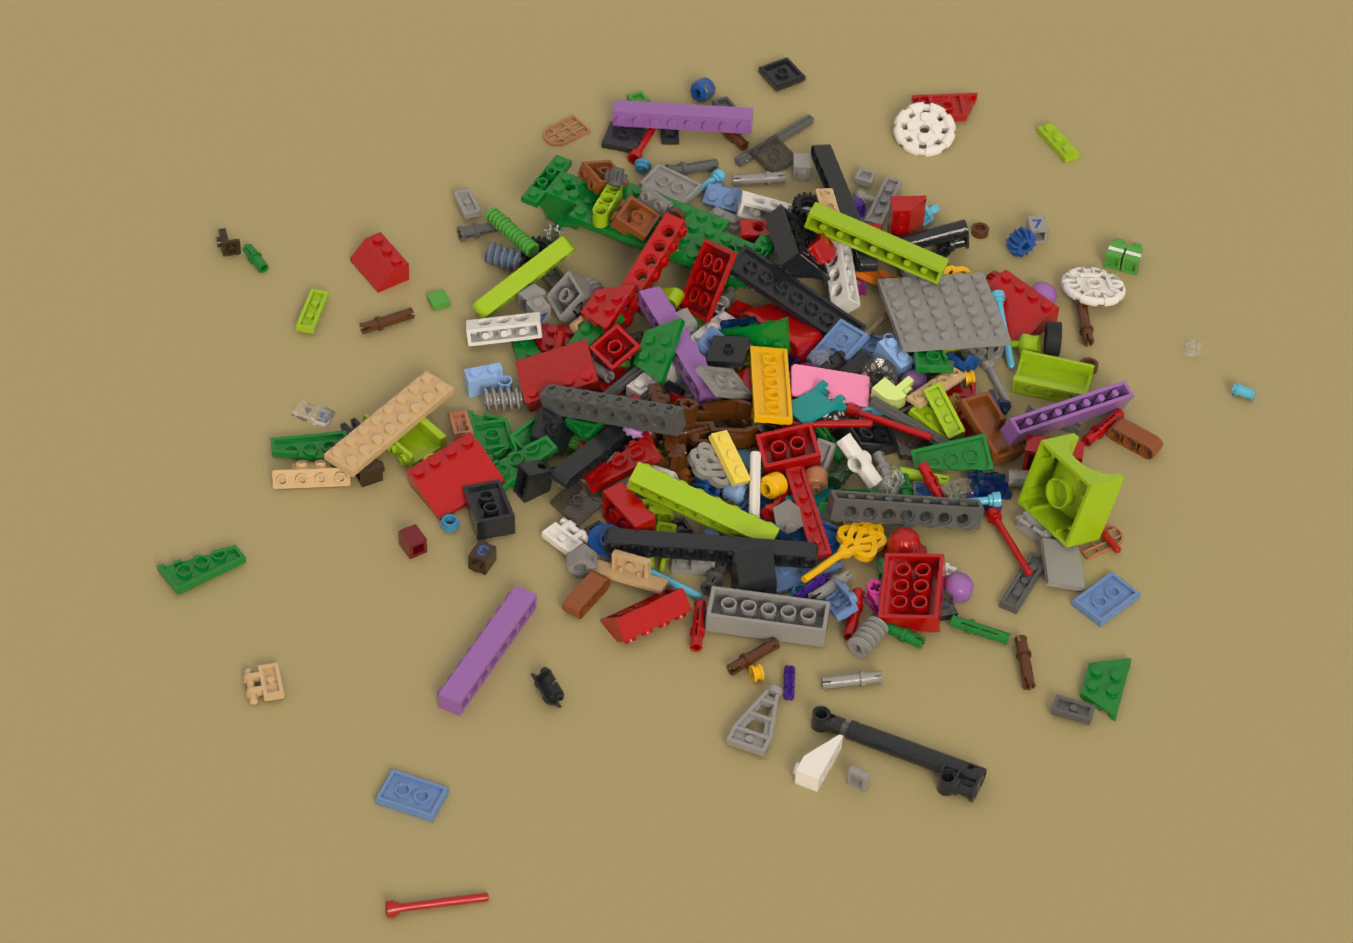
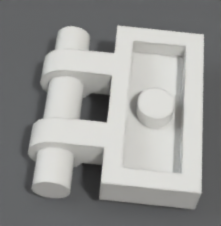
M566 518L560 520L562 526L555 522L542 531V538L565 555L582 545L583 542L588 544V532L584 529L580 530L576 527V523L572 520L568 521Z

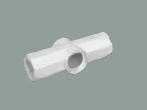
M850 433L836 443L848 459L849 469L854 473H858L868 489L873 488L883 480L871 464V455L859 447Z

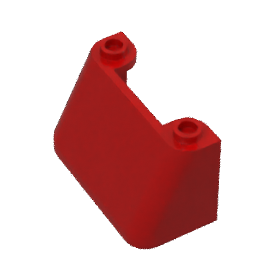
M773 304L747 309L740 315L739 326L741 327L752 323L760 324L769 320L777 321L788 317L791 348L788 354V358L791 361L789 367L793 364L801 365L806 363V357L823 339L822 334L818 330L802 323Z

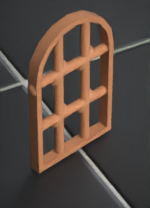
M572 115L548 127L544 131L543 137L544 141L549 145L563 146L590 133L591 130L577 117ZM575 120V122L569 125L566 124L568 121ZM577 123L581 125V127L575 130L571 129V126ZM562 124L564 125L563 128H561V129H559V130H557V131L554 130V128H556V127H558V126H560V125H562ZM583 128L586 130L580 134H577V131ZM565 129L570 130L569 133L563 136L559 134V132ZM552 131L551 134L545 136L547 132ZM555 134L558 136V138L553 141H549L547 139ZM571 134L575 135L574 137L568 140L565 139V137Z
M1106 524L1105 528H1110V530H1107L1109 533L1113 531L1119 533L1118 536L1113 538L1114 540L1121 538L1117 543L1120 546L1123 542V533L1116 526ZM1092 541L1090 542L1092 547L1085 550L1079 545L1081 554L1087 560L1112 550L1111 547L1103 550L1098 548L1108 544L1106 541L1095 544ZM1093 549L1098 551L1089 556L1086 554V552Z

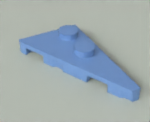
M842 562L834 563L820 574L833 575L839 570H842ZM775 566L777 578L776 595H782L783 592L792 589L798 583L806 585L807 583H804L801 577L813 568Z

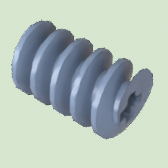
M496 242L491 243L484 258L485 263L494 264L496 267H501L511 272L516 265L525 264V256L521 257L522 251H518L515 255V249L512 248L508 252V246H505L502 250V244H499L495 248Z

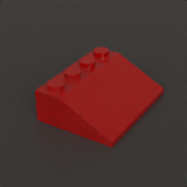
M704 238L683 291L684 299L678 307L681 309L688 308L691 314L710 323L737 253L720 243Z
M1007 269L993 277L988 283L991 292L995 290L1004 291L1005 301L1003 308L1011 341H1018L1021 334L1040 335L1045 331L1047 321L1057 322L1059 307Z
M586 339L515 361L524 399L530 412L538 410L542 406L540 394L548 384L594 392L601 390Z
M471 432L406 471L409 485L439 521L442 520L443 516L453 514L467 505L463 486L501 480V483L505 482L481 444Z
M885 553L878 618L885 622L908 627L919 632H940L946 575L944 554Z

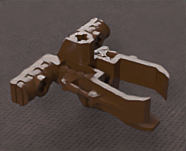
M649 383L647 385V401L670 404L669 394L665 392L663 385L660 383ZM680 398L673 405L683 407L686 427L679 436L663 434V440L659 441L660 445H662L661 449L665 462L668 465V470L679 472L688 466L686 456L692 449L702 442L711 444L708 437L712 433L727 430L737 450L751 449L753 444H755L758 423L747 428H715L714 421L735 418L750 422L752 405L748 401L735 398L716 402L707 400L706 403L698 404L693 399Z

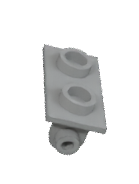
M645 184L642 185L638 197L639 201L661 214L662 217L666 211L674 208L673 202L665 199L655 192L653 188H649Z
M1025 511L1023 515H1017L1015 528L1039 543L1042 537L1052 539L1053 535L1049 530L1044 528L1028 512Z

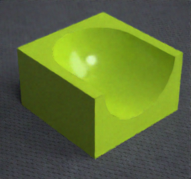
M1075 433L1041 440L1017 501L1066 548L1100 539L1125 478L1120 473H1102L1080 463L1073 456L1079 436Z

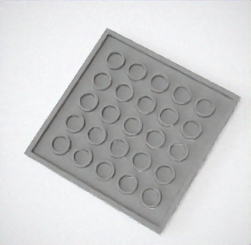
M983 272L943 275L938 285L921 277L877 279L878 290L902 353L1008 346L1011 343V338Z

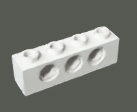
M742 191L737 205V216L749 220H765V216L780 205H783L791 212L792 204Z
M836 241L833 243L837 248L835 259L830 263L825 262L831 278L828 281V291L831 302L845 312L850 313L860 307L852 249Z
M540 312L466 320L468 346L542 338Z

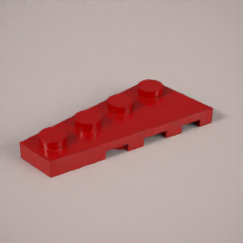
M648 431L643 433V437L637 442L634 440L629 443V447L622 453L618 451L614 454L611 461L608 463L603 462L585 476L592 494L632 475L638 462L653 465L662 460Z

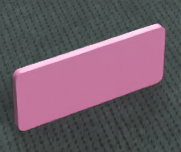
M794 364L791 367V396L798 398L813 390L818 382L825 380L829 384L825 388L830 391V394L826 396L831 398L829 399L830 401H833L837 395L842 394L846 398L843 401L845 405L851 402L857 404L860 408L869 406L870 379L868 376Z

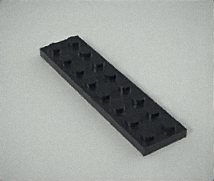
M746 244L737 254L730 271L731 275L802 323L818 330L823 337L840 318L862 331L866 328V325Z

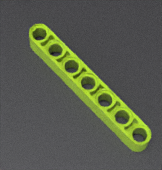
M564 235L478 299L471 308L480 318L491 317L517 297L518 292L538 281L568 258L576 249Z

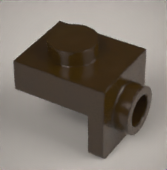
M226 228L218 229L219 237H216V243L218 248L221 247L223 257L241 254L240 239L229 240Z

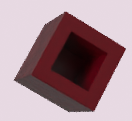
M416 524L398 531L399 545L409 559L427 552V538Z

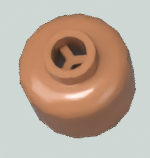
M818 465L810 466L805 470L812 494L818 495L824 492L828 487V472Z

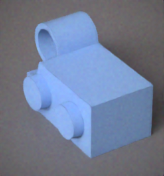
M891 333L885 334L882 340L878 341L872 354L882 367H888L887 372L894 380L900 379L903 373L911 370L914 364L913 358L907 352L902 353L896 336Z
M500 362L464 369V387L468 398L484 395V388H487L488 393H490L491 387H494L496 393L499 387L502 388L503 392H505L506 387H509L512 392V378L503 375Z

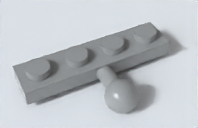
M886 176L876 197L867 195L861 189L853 193V197H859L864 202L873 203L864 223H880L881 228L883 227L889 214L890 196L898 195L903 180Z

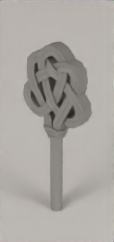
M1004 346L988 347V350L986 347L961 349L960 356L964 360L970 354L981 359L978 365L988 371L1000 397L1009 400L1012 404L994 369V361L1003 357Z
M702 442L689 452L687 460L696 477L706 479L716 488H725L730 483L711 444Z

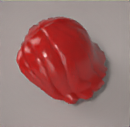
M901 527L891 533L886 547L883 548V557H885V553L927 554V547L922 545L919 535L911 527Z

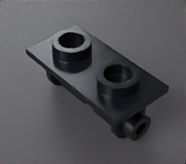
M840 350L828 358L830 363L825 361L818 368L843 372L853 360L845 359L844 351Z
M543 667L539 675L532 673L531 676L535 681L534 684L541 691L544 702L561 708L562 706L559 701L564 699V692L559 683L555 681L556 678L551 669Z

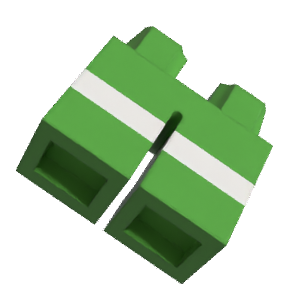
M1121 238L1111 241L1105 255L1103 267L1117 271L1121 267V272L1137 275L1143 252L1142 244L1135 242L1132 245H1128Z

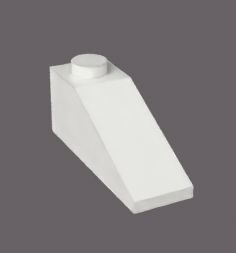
M839 734L806 754L800 763H796L793 770L795 784L818 792L842 749L843 735Z

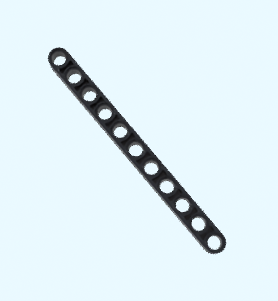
M812 145L811 157L823 187L833 189L841 213L862 222L831 145ZM851 248L853 261L859 273L877 272V258Z
M668 380L663 385L665 392L669 395L670 392L682 396L685 394V390L671 380ZM610 425L560 463L553 470L550 478L563 488L569 489L608 459L615 451H618L631 441L633 437L627 436L626 432L623 431V427Z
M622 528L607 529L603 545L604 551L608 554H612L617 549L642 557L733 563V550L771 541L775 566L808 569L817 566L819 553L818 545L812 542Z

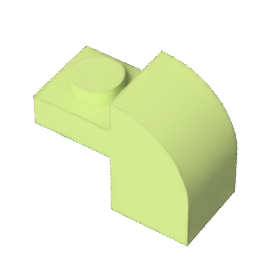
M907 376L895 386L884 377L872 387L870 399L877 397L894 408L900 409L905 406L906 397L913 391L914 380Z

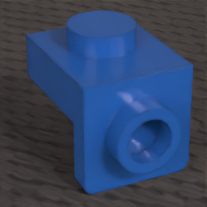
M953 352L948 356L949 360H954L955 368L967 372L970 370L974 371L981 361L980 358L972 354L966 360Z

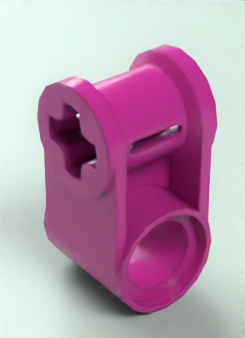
M871 580L867 583V592L865 593L864 600L871 608L873 614L878 616L882 582Z

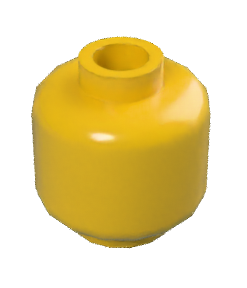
M771 472L760 480V492L768 499H775L786 493L788 489L787 480L780 472Z

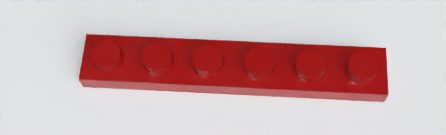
M804 466L784 468V474L793 502L800 507L803 522L802 530L806 542L818 545V560L827 559L832 556V552Z

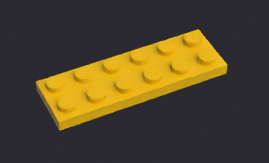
M750 346L749 358L754 422L792 425L793 416L787 349Z

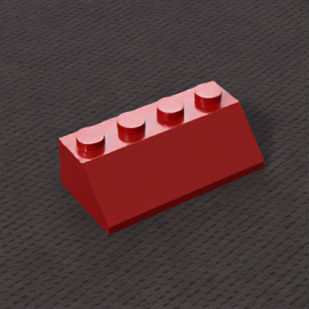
M667 588L662 594L656 593L601 619V623L617 642H625L627 644L635 641L636 636L640 634L644 636L652 633V629L657 626L661 628L669 625V621L674 618L675 620L687 616L686 613L692 609L684 588Z

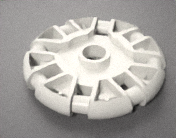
M918 102L908 105L907 109H902L894 121L895 128H893V133L898 145L901 144L903 150L916 156L925 155V157L939 155L942 153V150H947L955 138L954 131L956 126L952 116L946 113V109L934 103L924 104V102ZM927 128L929 132L922 133L920 129ZM919 145H926V149L919 148Z
M1073 268L1066 272L1061 279V287L1065 294L1071 299L1080 300V303L1088 306H1112L1123 300L1126 294V288L1122 280L1116 275L1109 274L1106 270L1100 268Z

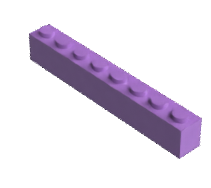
M615 100L612 111L613 126L751 134L753 127V108Z
M660 286L639 291L638 306L652 328L681 318L677 316L674 306L669 303L667 294L663 293ZM684 327L672 362L698 404L706 403L707 400H718L719 397L713 394L695 371L698 366H708V364L706 363L705 356L701 355L698 350L697 343L693 342L689 330H686Z
M1122 381L1012 417L1001 428V432L1010 446L1027 440L1028 434L1040 436L1112 412L1116 408H1124L1134 397V394L1126 381Z
M515 586L513 591L507 594L505 602L502 606H498L493 619L488 620L485 630L478 634L475 644L468 648L465 658L459 661L455 672L449 675L445 686L439 689L437 693L439 708L461 716L537 608V594Z

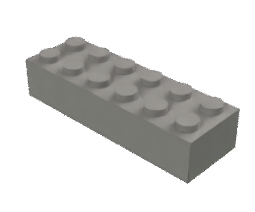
M712 586L705 631L767 640L775 637L778 641L824 647L830 602Z

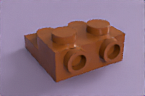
M611 160L584 161L578 171V177L587 183L589 190H593L594 193L601 195L608 184V180L605 179L606 170L611 171V167L617 166ZM627 179L626 184L622 183V186L627 187L629 180Z
M630 195L627 201L623 199L618 207L620 211H615L610 218L613 221L610 226L625 236L629 232L644 241L661 214Z

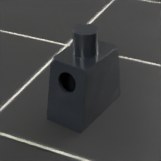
M545 460L520 463L514 486L515 494L526 503L549 492L552 484L550 477L556 466L550 467Z

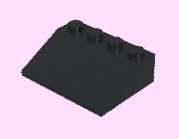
M783 205L778 206L765 216L766 228L770 232V240L774 244V252L778 256V264L782 270H787L792 275L825 281L831 279L826 263L821 265L808 250L809 243L817 238L814 231L805 228V223Z

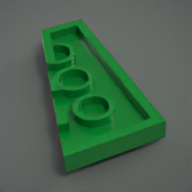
M788 317L777 321L769 320L760 324L752 323L744 327L736 326L719 329L724 336L750 337L752 346L787 349L788 354L791 351Z
M347 430L270 438L272 457L325 460L324 453L347 435Z
M986 433L911 450L915 469L920 464L928 462L931 470L994 471Z
M547 435L525 445L524 449L518 452L513 451L509 453L508 457L500 461L497 459L492 461L505 481L502 483L505 492L515 485L518 465L520 463L536 460L547 461L559 451L558 447Z
M236 545L211 551L209 555L199 554L193 556V559L182 561V559L173 561L174 564L157 565V571L173 591L179 595L246 563V557Z

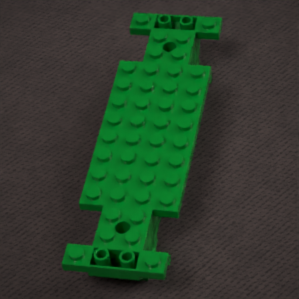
M556 155L521 196L522 203L535 208L540 205L546 213V219L556 223L552 228H555L557 224H559L558 230L562 227H569L575 230L583 227L640 250L644 249L663 218L662 216L659 217L644 241L629 232L625 236L610 226L613 221H610L605 228L595 227L592 223V209L600 195L594 193L593 190H589L587 183L580 180L578 176L567 173L572 166V160ZM629 182L627 187H623L622 200L627 201L630 195L638 199L642 187ZM660 194L668 201L673 202L674 208L681 209L686 216L685 223L688 231L686 236L680 240L677 251L672 253L670 261L692 269L704 238L720 243L737 254L746 244L768 260L775 249L774 244L770 240L771 236L762 233L753 244L725 233L730 226V220ZM729 273L724 289L733 287L735 288L734 291H737L739 287L746 288L747 285Z

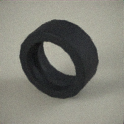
M1047 321L1044 333V354L1059 356L1062 343V322Z

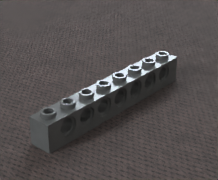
M548 384L540 394L542 406L563 417L672 436H679L686 427L682 406L555 384Z
M830 490L826 511L830 520L836 522L852 521L854 523L870 522L872 524H902L911 527L927 526L929 528L945 527L947 529L980 530L984 508L981 501L975 499Z

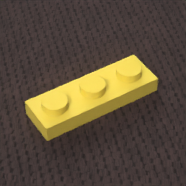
M728 431L712 433L708 438L732 487L749 483L751 478Z

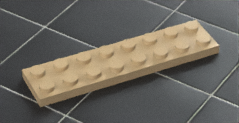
M425 371L324 453V459L351 477H354L455 393V388Z

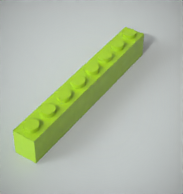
M815 202L804 225L809 230L819 234L824 232L830 239L937 285L949 259L817 202Z
M638 462L627 485V489L726 536L776 540L780 530L774 523L759 519L757 515L747 513L736 505H730L719 497H713L700 488L688 485L683 480H677L666 472H660L647 463Z

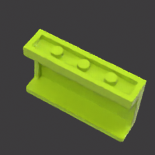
M1022 350L1016 375L1014 374L1011 393L1056 403L1088 393L1093 378L1094 365Z
M367 413L363 415V422L370 417ZM425 417L387 450L390 454L397 457L402 465L410 469L422 462L426 454H435L446 447L447 439L446 435Z

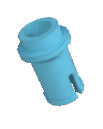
M1239 382L1234 383L1231 393L1235 397L1238 395L1253 401L1256 389L1243 386Z

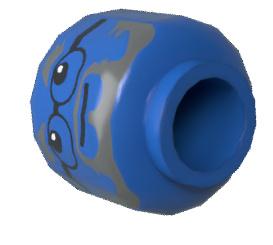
M706 77L698 79L690 87L691 96L698 102L707 101L716 92L714 83Z

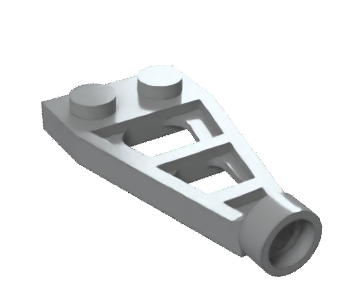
M769 685L767 690L736 721L726 739L727 745L765 757L772 743L778 703L783 694V690L779 686ZM760 706L771 709L769 717L756 713ZM752 720L765 724L762 734L747 729L746 726Z

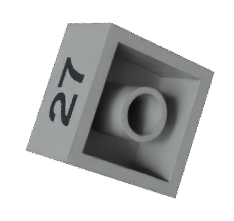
M569 270L546 295V298L558 318L563 322L571 324L581 315V310L593 292L584 277Z

